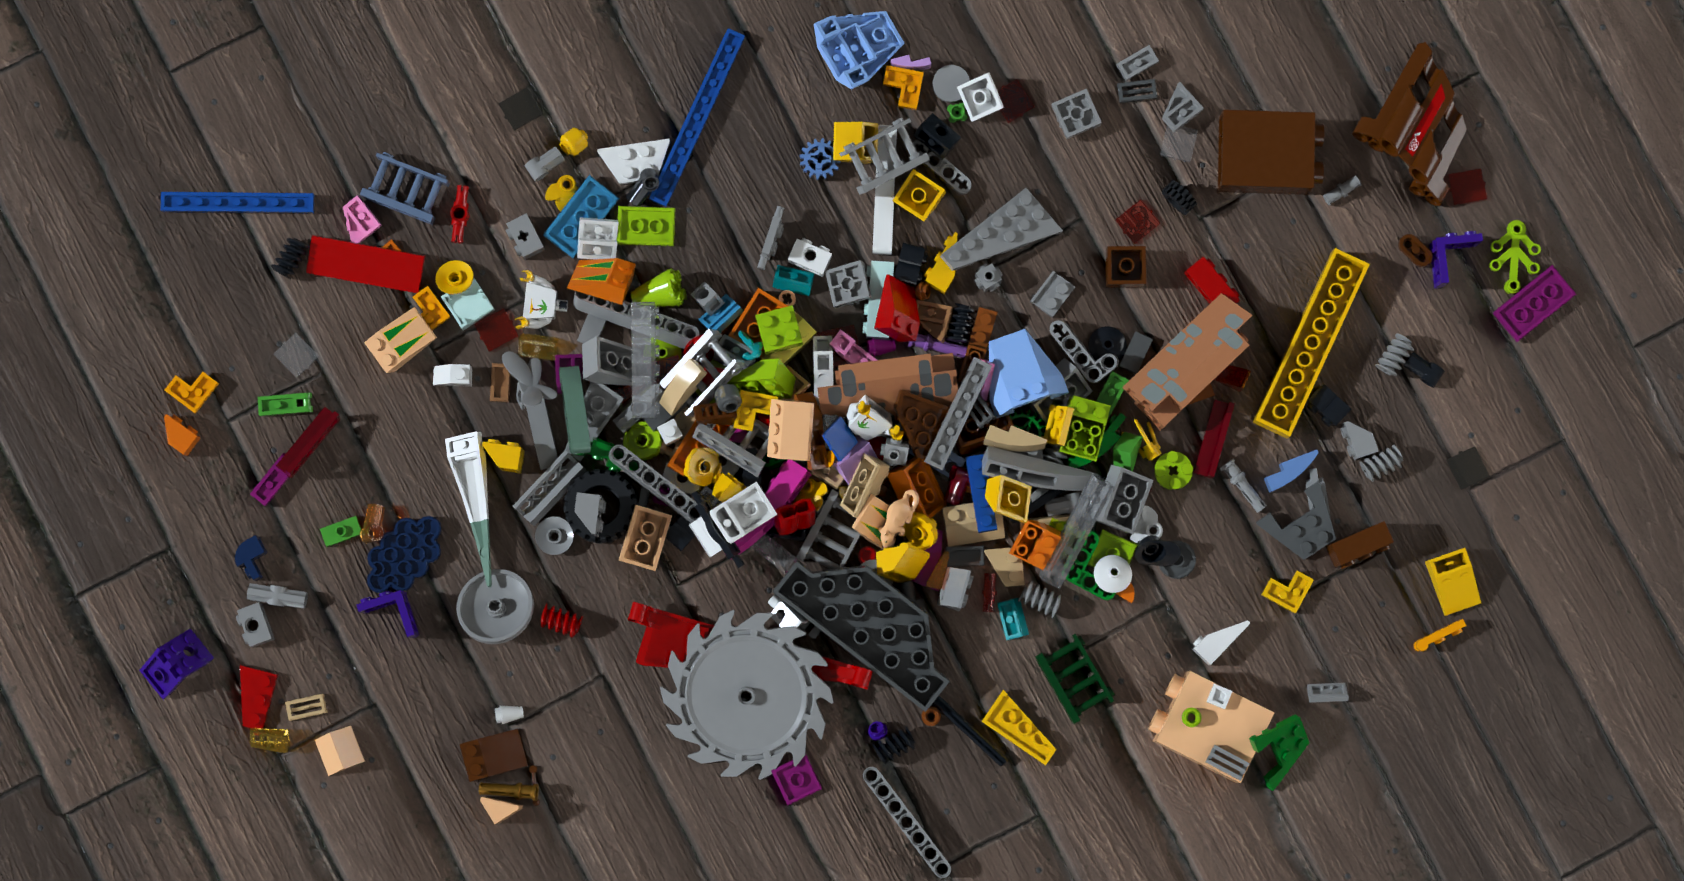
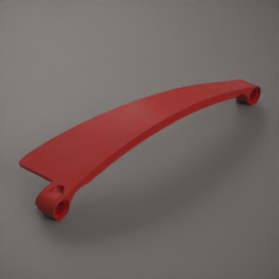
M637 602L632 603L628 616V621L646 626L636 658V663L643 666L668 668L671 651H674L678 659L683 661L690 625L699 623L701 627L710 628L709 634L714 625ZM825 657L823 659L827 662V666H812V671L823 681L842 682L867 690L873 673L872 670Z

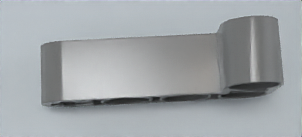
M1061 320L1051 323L1049 328L1051 335L1089 382L1101 381L1118 367L1119 359L1115 354H1105L1096 361L1067 323ZM1056 324L1058 326L1063 325L1062 332L1064 334L1069 332L1070 335L1064 337L1060 332L1056 333ZM1070 338L1076 342L1073 349H1068L1066 346V341ZM1082 353L1088 359L1085 364L1078 362V356ZM1109 356L1114 359V365L1111 368L1107 367L1104 362ZM1093 368L1099 371V377L1095 380L1090 377V371Z

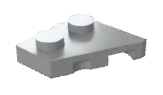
M1179 82L1162 120L1175 133L1201 113L1204 108L1184 85Z

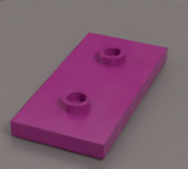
M1551 265L1496 309L1493 314L1513 339L1518 342L1577 294L1555 267Z

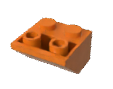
M1028 519L1017 536L1009 554L1044 570L1061 539V531L1045 523Z

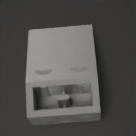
M947 567L937 602L938 606L960 611L961 607L964 608L966 606L968 595L965 592L966 589L971 587L974 577L970 575V570Z

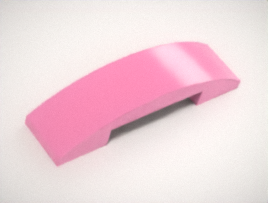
M841 329L829 344L848 364L877 360L855 344V340Z

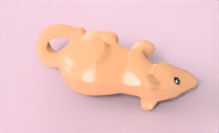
M907 490L902 499L893 502L888 508L886 523L884 527L878 528L884 548L890 546L896 533L900 536L904 535L905 529L902 526L905 523H910L913 512H915V508L919 503V495L916 491ZM913 496V504L910 507L909 498Z

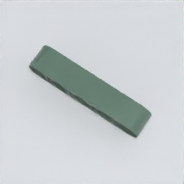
M579 366L559 367L570 453H590V437Z

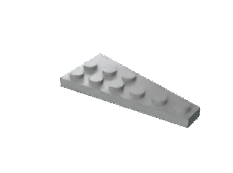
M1025 188L941 254L940 257L954 271L974 264L977 261L986 260L997 254H1003L1026 246L1029 243L1046 239V237L1060 234L1063 230L1030 191Z

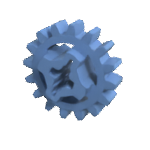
M824 138L821 139V142H817L814 139V144L807 142L808 148H802L805 154L800 155V159L804 160L800 162V166H805L803 172L809 171L810 178L816 175V180H819L820 176H823L824 180H826L827 174L833 176L832 170L838 171L836 164H840L841 161H834L833 157L825 152L826 148L833 156V147H831L830 140L826 144L824 143ZM818 148L814 153H810L813 149ZM819 156H823L824 160H822L821 163H818L817 159L819 158ZM808 162L813 163L815 170L809 166ZM827 165L830 166L828 169L822 171V169H823L825 166H827Z

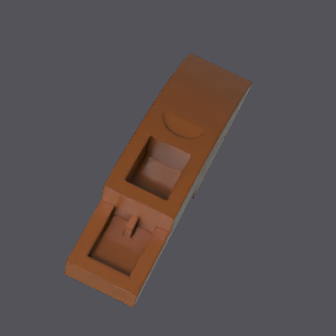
M979 306L959 375V382L963 381L974 357L978 359L985 358L997 311Z
M812 392L794 394V400L814 403L810 461H807L808 470L828 468L826 448H829V446L822 437L826 427L816 398Z

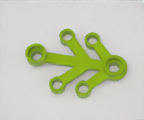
M1519 220L1511 221L1507 226V233L1490 245L1491 251L1498 253L1502 250L1503 245L1512 239L1511 247L1499 258L1489 263L1490 270L1495 272L1510 258L1509 280L1504 284V290L1508 294H1515L1521 288V284L1517 280L1518 260L1526 266L1528 273L1531 275L1538 273L1540 270L1539 264L1532 262L1519 247L1521 241L1528 248L1530 255L1536 256L1541 252L1540 245L1534 244L1525 234V224ZM1514 226L1519 227L1520 231L1518 233L1514 231ZM1495 243L1500 246L1499 250L1494 249L1493 245ZM1533 246L1537 248V253L1532 252ZM1493 262L1498 263L1497 269L1493 268ZM1531 265L1536 267V272L1531 271ZM1510 283H1515L1516 289H1512Z

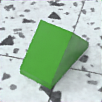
M1124 432L1113 447V465L1133 472L1143 437Z

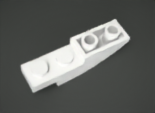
M813 336L814 396L818 405L817 388L833 386V349L829 346L832 336Z

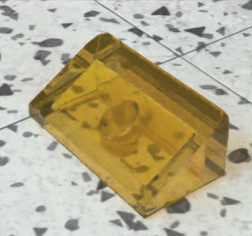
M522 333L519 337L518 355L555 361L559 338Z

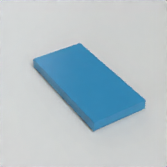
M589 175L543 236L571 258H574L578 250L580 217L604 219L619 200V197Z

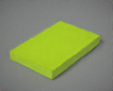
M618 206L617 245L674 247L676 209Z

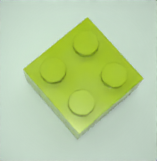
M793 305L755 315L766 355L803 345Z

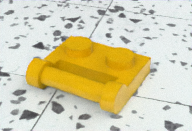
M1050 404V414L1042 438L1047 439L1046 444L1065 446L1074 408Z

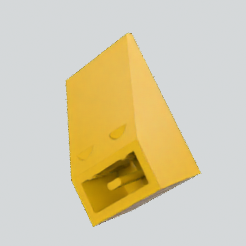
M1466 548L1425 561L1444 616L1481 604L1473 568Z

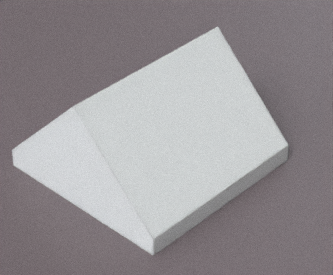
M990 72L957 87L971 122L1004 108Z

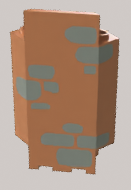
M1221 293L1122 388L1135 400L1134 404L1161 431L1229 364L1249 346L1247 343L1249 340L1243 333L1239 334L1237 330L1253 315Z

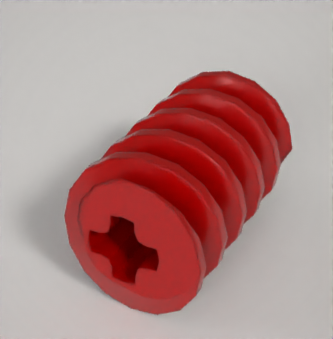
M546 603L541 616V627L544 628L548 623L549 630H552L555 626V632L559 633L563 629V635H566L570 631V637L573 638L580 629L583 616L577 620L576 613L572 617H570L569 611L563 615L562 608L555 612V606L548 610V604Z

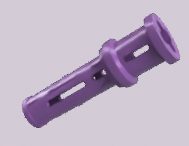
M918 334L916 341H909L908 347L915 346L923 348L924 351H929L930 349L945 354L953 353L954 356L961 358L965 357L967 346L947 341L941 343L937 339L932 338L930 334H927V336Z

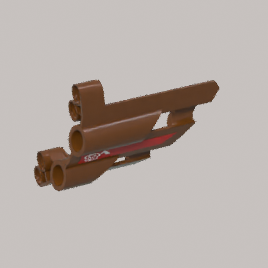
M1424 42L1417 44L1377 118L1361 117L1352 135L1361 142H1368L1369 146L1378 152L1385 151L1393 157L1399 156L1409 166V173L1414 179L1409 187L1410 191L1415 195L1425 196V199L1430 204L1440 206L1449 191V187L1443 178L1467 128L1463 115L1457 111L1454 105L1453 97L1455 93L1443 68L1440 70L1436 67L1432 58V50ZM1421 72L1431 88L1422 104L1417 101L1412 92V88ZM1442 117H1444L1451 133L1438 154L1434 142V131Z

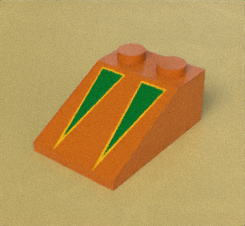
M619 258L579 260L567 288L622 305L632 283L636 264Z

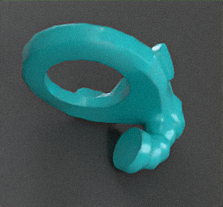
M740 330L738 332L739 337L753 351L752 354L749 352L744 353L743 359L753 360L759 358L762 353V342L754 343L745 332Z

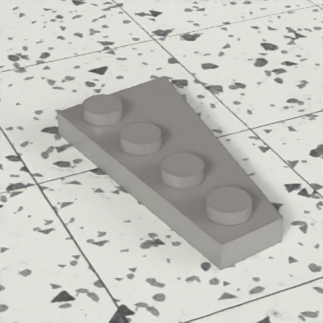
M591 381L584 397L590 444L593 437L597 438L624 399L606 385ZM568 441L565 450L571 456L581 461L584 456L571 454Z

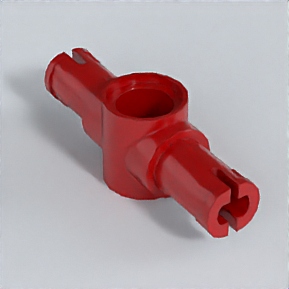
M457 185L456 202H454L450 211L452 217L451 225L453 226L452 243L458 242L463 244L464 227H466L470 217L468 212L469 204L467 203L469 187L464 185L463 187L462 185ZM459 210L465 211L461 219L455 217L456 212Z

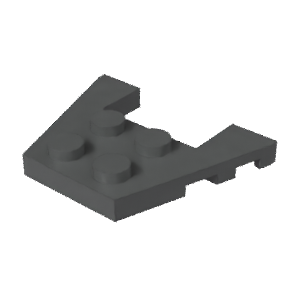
M1319 480L1304 490L1315 507L1284 528H1281L1271 512L1256 521L1259 527L1303 560L1336 539Z

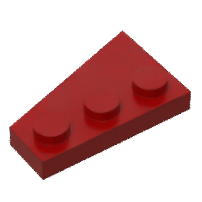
M240 665L242 722L244 727L263 731L278 678L277 674Z

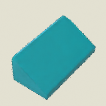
M778 265L774 276L773 288L784 291L790 290L793 293L809 296L815 273Z
M1019 598L997 603L1006 640L1029 635L1021 600L1018 602Z

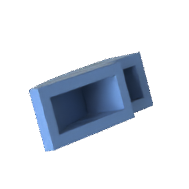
M1318 450L1279 464L1281 472L1264 478L1269 493L1283 487L1299 476L1313 462L1318 454Z

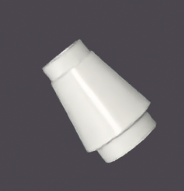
M499 705L498 708H495L496 722L505 724L524 718L522 706Z

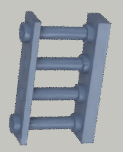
M383 152V154L377 153V159L382 162L372 186L368 190L362 188L360 196L371 202L433 225L436 218L432 215L431 209L441 185L449 187L450 183L446 180L447 177L440 173L433 175L393 159V155ZM391 164L398 167L399 170L389 194L383 196L379 194L380 191L378 189L388 165ZM406 171H409L417 176L407 200L401 203L396 201V195ZM427 178L434 181L424 208L419 210L414 208L415 205L413 203L423 179Z

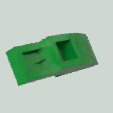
M1122 413L1118 416L1114 414L1108 421L1110 426L1104 431L1098 458L1104 455L1119 440L1120 436L1115 431L1126 419V416ZM1072 455L1066 464L1069 467L1079 469L1093 461Z
M593 437L590 444L591 452L586 454L593 455L592 458L603 461L606 458V466L609 467V470L620 473L621 469L609 459V452L615 445ZM614 450L613 456L616 459H622L623 453L620 450ZM580 453L577 455L585 456V453ZM634 461L629 462V469L637 471L638 464Z

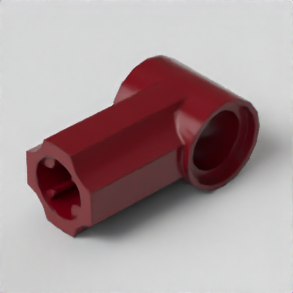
M954 465L949 473L950 484L944 500L953 505H961L966 488L970 486L967 468Z

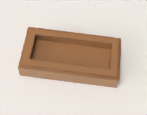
M492 363L490 402L510 403L511 374L504 364Z

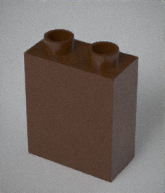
M1223 110L1219 116L1217 192L1309 195L1314 189V184L1322 185L1324 164L1323 162L1315 161V147H1323L1324 124H1315V112Z

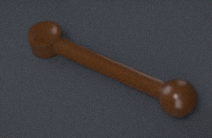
M531 766L529 768V771L532 773V782L534 785L537 784V767ZM537 799V801H533V805L538 806L540 804V800Z

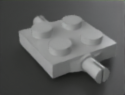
M777 206L776 212L772 217L762 254H760L757 266L759 269L765 270L767 260H770L771 256L775 257L778 248L776 240L781 238L784 230L783 224H781L782 214L785 209L783 207Z

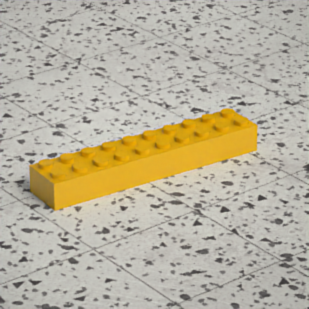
M1337 248L1333 249L1252 423L1286 439L1291 436L1368 270L1369 263Z

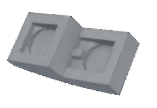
M588 314L577 342L583 344L596 336L600 337L607 321Z

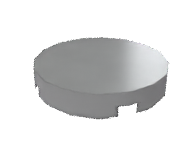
M946 65L940 68L934 75L932 82L933 91L944 102H959L962 98L957 87L969 82L970 78L967 72L960 66Z

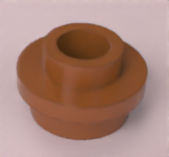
M920 282L916 286V296L921 301L929 299L931 293L930 284Z
M929 707L926 712L923 710L921 718L924 724L934 726L939 723L941 714L937 708ZM928 713H933L935 718L929 720L927 718Z

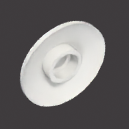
M1108 555L1097 562L1094 568V579L1102 590L1109 593H1118L1125 590L1130 584L1132 570L1129 563L1122 557ZM1111 570H1116L1117 575H1112Z

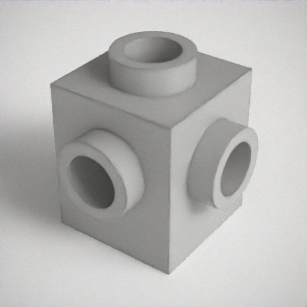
M985 263L977 268L978 272L975 274L976 279L974 281L979 289H983L984 292L988 290L992 292L1000 287L999 284L1002 281L1001 276L1003 274L998 266L994 267L992 263L990 265ZM990 273L992 279H986L985 275Z
M892 437L887 438L886 444L881 445L880 455H884L883 462L890 466H906L909 442L902 439L895 440Z

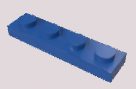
M984 454L965 457L978 533L997 530L995 512L985 499L987 479L989 477L982 474Z

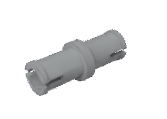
M1355 175L1343 184H1337V187L1324 194L1323 198L1328 205H1331L1341 197H1347L1348 193L1357 187L1362 186L1361 182Z

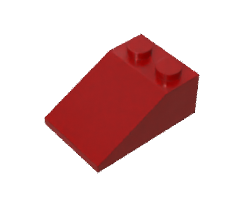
M888 274L885 278L874 329L899 342L916 341L920 319L915 290L913 287Z

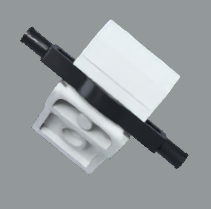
M757 482L714 509L707 499L703 500L697 490L691 495L698 504L695 508L701 517L689 524L709 558L723 550L727 558H732L736 566L740 568L745 563L739 556L740 550L735 541L773 518L777 513Z

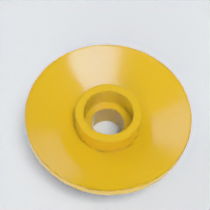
M453 260L443 264L438 269L435 280L442 292L454 295L466 291L471 286L474 275L472 268L467 263Z

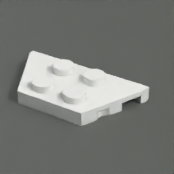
M670 139L597 149V152L620 185L636 183L640 178L641 172L646 168L654 169L659 177L668 146L670 145ZM648 178L646 181H651L654 178Z

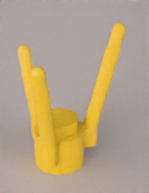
M1135 419L1134 422L1147 444L1142 447L1144 451L1141 448L1139 449V453L1143 459L1147 458L1148 461H1151L1162 454L1159 450L1161 447L1157 442L1151 423L1147 422V426L1153 442L1149 441L1142 426Z

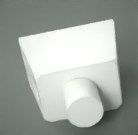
M777 595L772 596L768 601V604L774 609L771 612L773 613L771 618L780 627L794 626L804 631L811 623Z

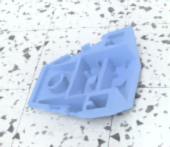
M886 11L869 12L862 15L847 14L840 17L829 16L814 23L819 52L836 81L851 90L868 82L904 45V41Z
M1026 329L989 341V361L995 364L989 395L996 419L1014 413L1013 409L1049 396L1050 399H1054L1069 393L1061 372Z

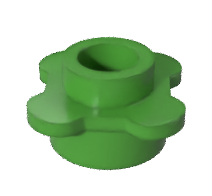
M964 103L950 104L947 107L951 123L959 120L966 121L967 115L965 114Z

